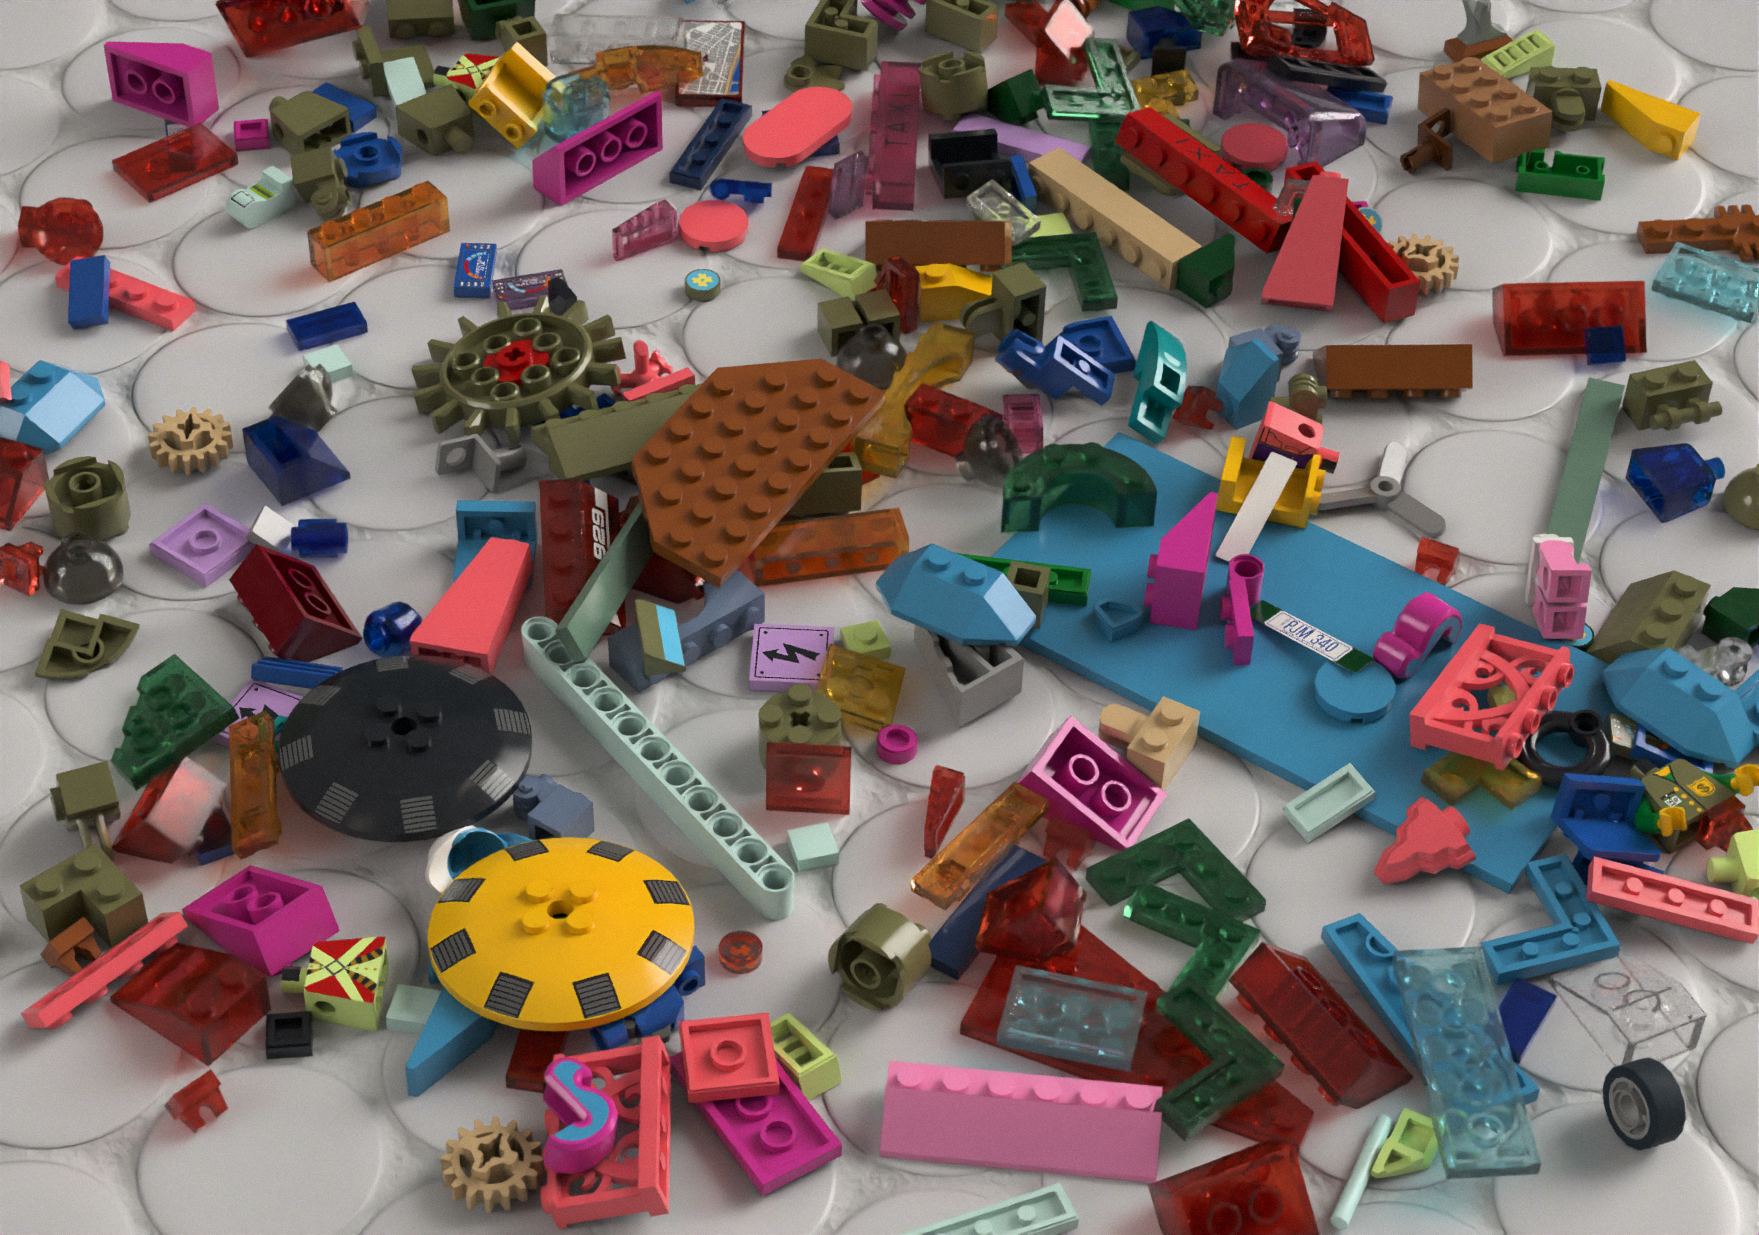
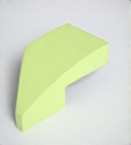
M1404 1107L1390 1138H1386L1371 1170V1176L1378 1179L1429 1169L1446 1134L1447 1125Z

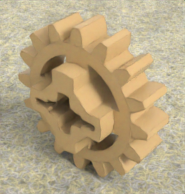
M1412 234L1408 240L1403 236H1399L1398 243L1389 241V246L1421 281L1419 289L1424 294H1428L1432 288L1437 292H1442L1443 285L1451 287L1453 280H1456L1459 268V255L1453 254L1454 248L1452 246L1443 247L1444 240L1440 239L1433 242L1430 235H1426L1424 239H1419L1416 234Z
M192 407L190 412L184 413L181 409H177L175 417L163 415V424L154 423L152 425L153 432L148 433L152 459H157L160 468L169 465L170 473H175L180 468L185 470L186 475H190L192 470L199 469L200 472L204 473L206 472V466L209 464L214 467L220 466L219 458L228 459L229 449L233 448L230 423L224 422L222 414L212 417L211 409H206L203 413H197L196 407Z
M493 1117L491 1126H484L477 1119L474 1120L475 1130L469 1132L467 1129L460 1127L457 1129L459 1141L447 1140V1154L441 1155L445 1188H451L454 1201H458L466 1196L467 1209L472 1210L478 1203H484L486 1213H491L494 1204L501 1203L502 1207L507 1211L511 1209V1199L517 1198L519 1201L525 1202L528 1200L527 1188L538 1189V1175L544 1172L540 1141H533L530 1128L519 1133L516 1120H512L504 1127L500 1126L499 1117ZM462 1167L466 1168V1174L463 1172Z

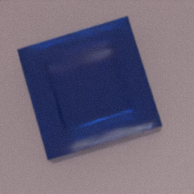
M1623 325L1584 329L1587 365L1622 363L1626 361Z

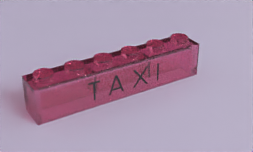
M881 61V74H874L866 177V195H872V209L913 211L920 100L919 67H921V63Z

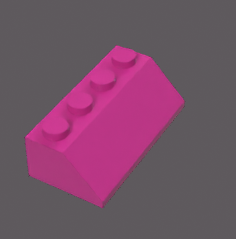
M658 91L653 92L533 159L534 188L562 206L663 150L661 93Z

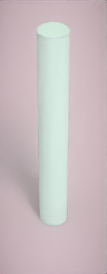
M1378 1115L1330 1218V1223L1338 1229H1346L1371 1176V1170L1394 1125L1393 1120L1386 1115Z

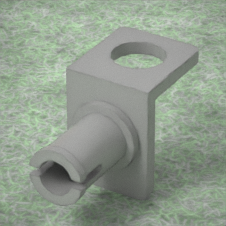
M478 434L440 442L438 444L435 471L438 475L472 468L489 491L493 493L498 491L500 471L524 467L526 465V453L520 443L492 450ZM453 449H464L463 455L459 460L453 463L446 462L447 455Z

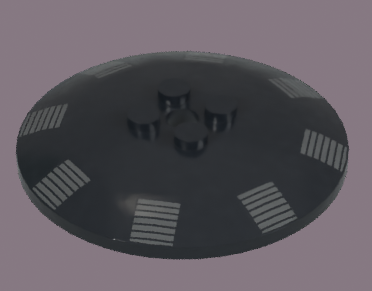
M392 656L371 660L347 668L329 677L308 692L289 714L283 726L278 747L279 767L284 785L294 802L306 814L322 825L345 835L371 841H421L441 837L450 831L471 826L490 815L505 803L516 791L528 770L532 756V732L527 712L515 693L505 683L483 669L455 659L439 656ZM402 729L411 730L406 735L395 734Z

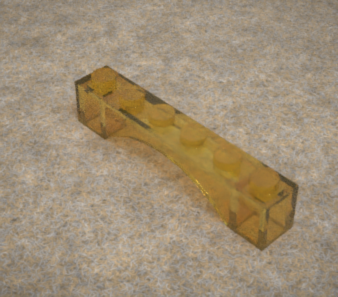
M934 321L927 333L920 335L914 352L907 354L901 371L897 370L894 373L888 390H883L886 392L883 405L851 440L850 449L856 453L862 470L897 479L910 458L912 427L906 418L908 410L916 401L929 392L944 385L961 381L973 362L974 331Z

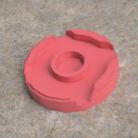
M1260 123L1239 124L1227 129L1223 134L1220 146L1221 156L1230 165H1233V162L1240 165V170L1262 168L1266 171H1272L1279 167L1281 161L1286 160L1288 140L1283 133L1271 126Z
M724 200L696 202L688 206L680 214L679 234L686 244L700 250V246L708 247L709 252L730 250L740 245L745 240V234L748 233V217L745 211L736 204Z

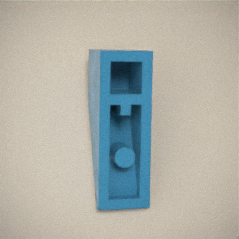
M443 987L405 1066L408 1094L414 1097L420 1096L492 1039L499 1023L471 1011L458 1002Z

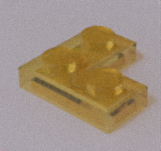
M1184 69L1125 81L1124 92L1135 111L1151 107L1161 115L1170 113L1180 120L1173 105L1198 100L1199 89L1189 71Z
M1450 752L1423 771L1421 783L1451 806H1454L1481 787L1509 809L1513 810L1540 790L1542 779L1514 758L1502 771L1495 769L1494 763Z

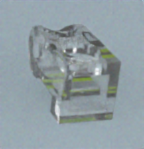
M1733 637L1724 638L1719 642L1718 646L1715 645L1698 652L1691 645L1676 650L1678 654L1728 687L1737 685L1744 680L1748 662L1753 655L1752 648L1747 642Z

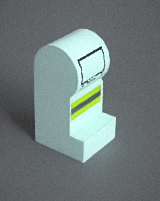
M273 165L262 171V180L246 189L235 190L227 199L225 206L227 214L247 228H256L296 207L293 178Z

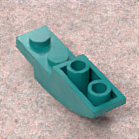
M1151 320L1146 325L1133 375L1139 381L1128 426L1157 445L1166 439L1172 411L1182 405L1187 377V362L1181 341Z

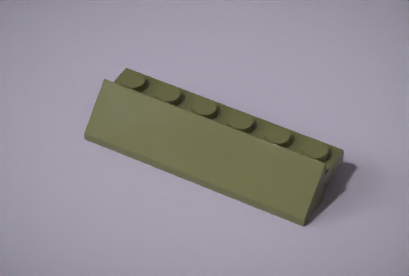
M702 383L682 385L677 390L665 393H651L646 398L630 402L619 401L611 407L599 410H584L579 415L564 419H549L545 424L531 427V441L549 456V470L567 486L631 469L632 457Z

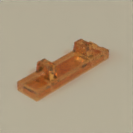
M262 711L229 726L232 851L241 860L259 850L279 844L278 836L282 834V822L277 816L276 774L280 772L279 759L275 754L274 719L266 711Z
M1013 782L911 879V891L922 898L930 900L934 905L945 911L955 901L960 902L969 893L970 887L1014 844L1018 846L1021 842V837L1048 812V800Z

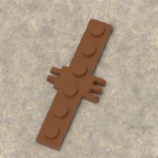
M1750 204L1742 205L1741 210H1739L1737 205H1729L1727 212L1724 206H1715V218L1659 219L1639 221L1636 233L1645 254L1730 250L1732 254L1738 253L1742 262H1750L1752 255L1755 261H1759V215H1755Z

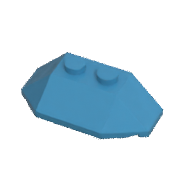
M42 360L33 365L11 386L12 401L0 403V468L11 471L18 468L19 463L34 461L62 449L106 405L98 378L69 367Z
M929 544L897 557L876 581V589L881 594L891 615L960 644L995 645L1004 643L1006 646H1017L1036 623V615L1003 572L935 544Z
M1671 648L1625 652L1602 671L1600 679L1603 684H1606L1608 694L1616 709L1638 724L1643 725L1648 731L1683 755L1707 762L1723 763L1724 766L1735 769L1758 745L1737 692Z

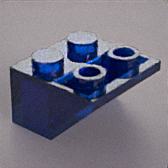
M278 415L242 428L247 463L281 506L351 478L347 468L313 429Z

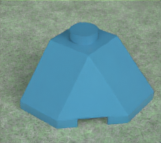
M1259 339L1227 348L1223 360L1214 405L1218 415L1225 419L1235 430L1262 420L1270 397H1275L1280 359Z

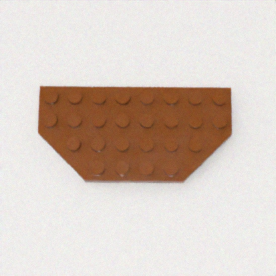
M822 358L717 368L632 457L631 469L634 480L637 481L639 488V500L644 519L648 523L653 552L720 589L883 405L886 392Z

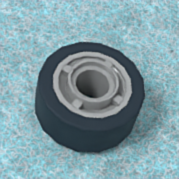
M1647 1057L1613 1067L1608 1072L1602 1089L1604 1108L1611 1126L1626 1145L1637 1150H1644L1677 1139L1683 1132L1686 1120L1685 1102L1680 1086L1670 1070L1660 1061Z

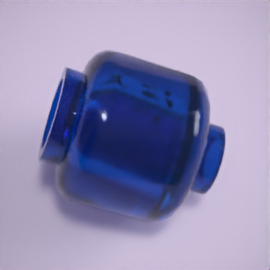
M402 601L392 602L376 609L367 616L364 624L363 638L365 644L370 651L382 658L402 656L411 651L409 640L412 633L421 624L422 618L414 608Z

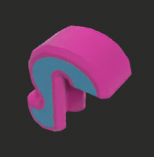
M1428 592L1412 598L1399 614L1393 630L1383 633L1373 649V661L1381 664L1398 679L1412 676L1441 636L1453 644L1456 642L1462 628L1460 612Z
M572 1058L557 1059L548 1065L544 1081L548 1085L544 1090L542 1100L567 1126L549 1137L546 1141L544 1165L555 1172L569 1174L583 1172L598 1165L612 1152L618 1112L613 1100L603 1091L591 1088V1070L583 1062Z

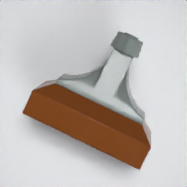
M1462 0L1467 19L1466 26L1456 38L1445 40L1443 51L1455 63L1467 57L1481 59L1514 41V39L1499 24L1491 22L1490 0H1477V2L1476 0Z

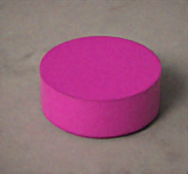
M904 725L884 727L877 735L876 751L878 756L890 764H904L911 761L917 754V735L911 728Z

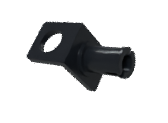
M1172 38L1160 39L1153 48L1150 76L1151 102L1153 105L1185 104L1183 80L1187 52L1186 47L1177 46ZM1162 90H1171L1174 91L1176 95L1173 97H1164L1160 95L1159 92Z

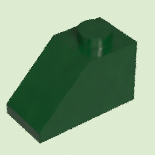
M1032 69L988 89L989 107L986 110L1001 122L1010 124L1019 120L1022 126L1039 118L1037 111L1048 106Z
M1228 233L1179 260L1176 288L1206 309L1231 295L1235 268L1234 235Z
M1733 587L1722 596H1715L1708 602L1703 612L1705 616L1701 631L1703 635L1728 652H1730L1733 643L1731 641L1735 640L1731 654L1737 658L1742 657L1759 644V588Z

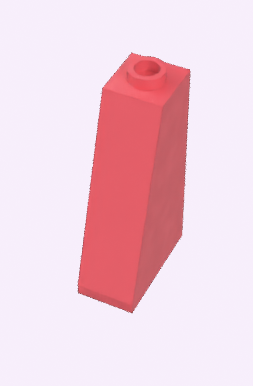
M1322 171L1320 176H1312L1262 290L1260 304L1332 311L1349 179L1341 178L1340 173Z
M491 537L412 633L409 640L412 655L439 656L455 659L476 666L493 675L533 569L529 543L519 542L514 539L506 540Z

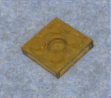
M829 643L815 691L830 698L841 709L843 722L879 733L884 727L892 725L906 668Z

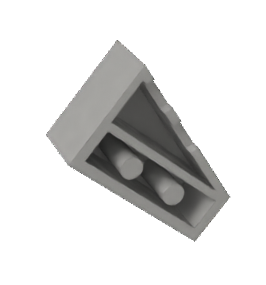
M915 625L914 642L958 727L1021 693L1024 658L1011 646H1006L1004 643L995 645H964Z

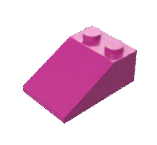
M106 42L103 45L113 101L195 130L219 109L212 54L210 52L184 43Z
M1210 492L1161 538L1158 555L1150 554L1147 578H1154V584L1147 583L1144 606L1151 607L1149 623L1197 630L1211 550L1218 493Z
M1072 716L1066 719L1048 737L1011 789L1015 796L1041 817L1125 854L1131 850L1167 796L1166 792Z
M249 865L182 909L184 916L243 966L270 977L282 974L284 966H292L294 961L306 953H310L315 943L326 941L340 931L322 886Z

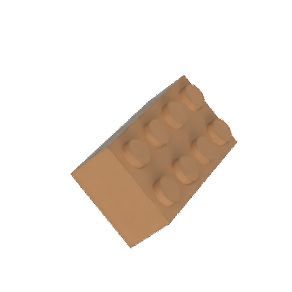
M1467 57L1460 62L1449 65H1437L1431 70L1420 72L1417 108L1429 117L1444 108L1449 109L1450 133L1492 164L1518 157L1521 153L1526 152L1528 154V151L1531 153V150L1549 148L1553 111L1504 78L1499 72L1487 66L1480 59Z

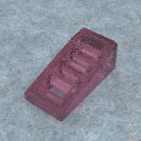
M662 200L612 229L613 258L616 261H620L678 240L677 211L667 200ZM627 236V243L623 245V237Z
M1039 394L1002 395L1007 453H1041L1043 451V420Z

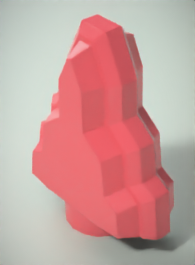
M1420 797L1406 809L1407 819L1396 829L1397 841L1383 851L1374 869V874L1383 884L1406 881L1420 871L1436 874L1447 867L1456 870L1476 860L1474 852L1465 837L1470 835V828L1467 822L1454 807L1448 806L1441 811L1431 801Z

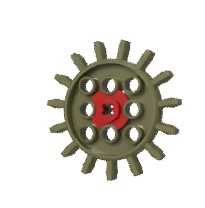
M540 296L534 311L531 313L512 315L505 301L497 302L498 319L487 322L479 327L462 316L457 319L463 336L458 342L452 344L431 339L427 343L432 361L441 362L442 364L412 367L417 388L427 387L412 392L419 414L438 408L430 413L435 432L441 434L464 419L466 423L463 425L466 436L478 434L481 437L487 428L505 429L509 442L513 445L519 443L521 427L543 421L546 422L549 419H560L559 414L573 405L586 410H598L595 393L589 387L591 385L619 386L621 379L617 364H608V362L626 359V353L621 337L608 339L616 335L612 318L608 314L582 326L589 320L585 301L578 300L562 316L552 314L548 297Z

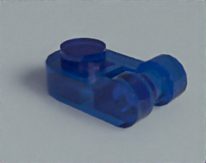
M718 178L710 183L709 192L711 196L719 200H725L731 194L744 195L743 202L764 203L765 197H772L773 183Z

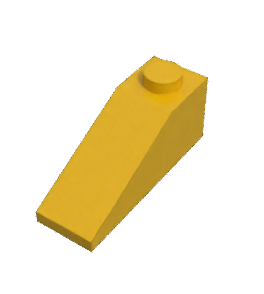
M1612 80L1606 82L1600 109L1644 147L1675 160H1679L1694 142L1701 113Z
M951 263L914 267L913 302L920 323L959 319L960 311L965 304L991 295L992 276Z

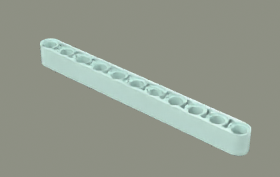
M536 616L526 620L521 626L523 661L526 666L761 916L770 920H781L792 914L795 903V875L785 861L589 657L587 660L576 663L572 660L555 631L558 627L555 621L544 616Z

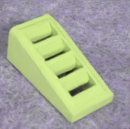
M1534 30L1480 60L1508 79L1530 72L1531 67L1551 66L1555 44L1540 30Z
M824 248L800 265L802 273L843 297L849 296L851 301H855V295L873 292L879 286L874 263Z
M787 1013L770 1023L775 1058L808 1101L841 1082L842 1078L837 1056L792 1014ZM790 1034L793 1035L778 1044L775 1043Z

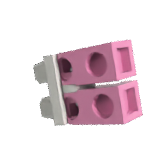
M1537 534L1535 537H1532L1525 602L1527 606H1532V613L1543 639H1583L1587 611L1585 603H1588L1592 570L1589 564H1577L1575 561L1572 538L1558 537L1556 534Z

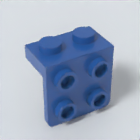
M1574 773L1563 774L1550 818L1563 831V835L1580 849L1581 854L1585 858L1592 860L1595 856L1606 860L1618 859L1635 865H1641L1644 861L1658 862L1660 859L1661 851L1634 824L1635 814L1645 789V785L1638 778Z

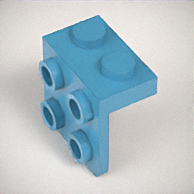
M457 500L458 544L453 583L491 537L529 543L533 569L525 590L529 589L533 581L538 539L536 502Z

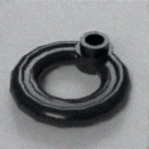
M1555 710L1546 712L1543 715L1536 733L1530 734L1523 743L1520 755L1514 759L1518 768L1531 780L1549 788L1559 789L1564 773L1602 776L1611 763L1612 746L1605 731L1602 729L1603 720L1596 712L1591 710H1579L1576 712ZM1566 733L1569 734L1577 746L1586 747L1587 753L1584 760L1577 765L1568 767L1555 766L1539 756L1537 744L1541 738L1548 734Z

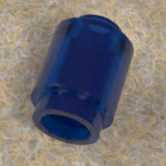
M299 519L298 527H291L292 551L299 550L300 558H338V554L348 553L347 522H338L337 519Z

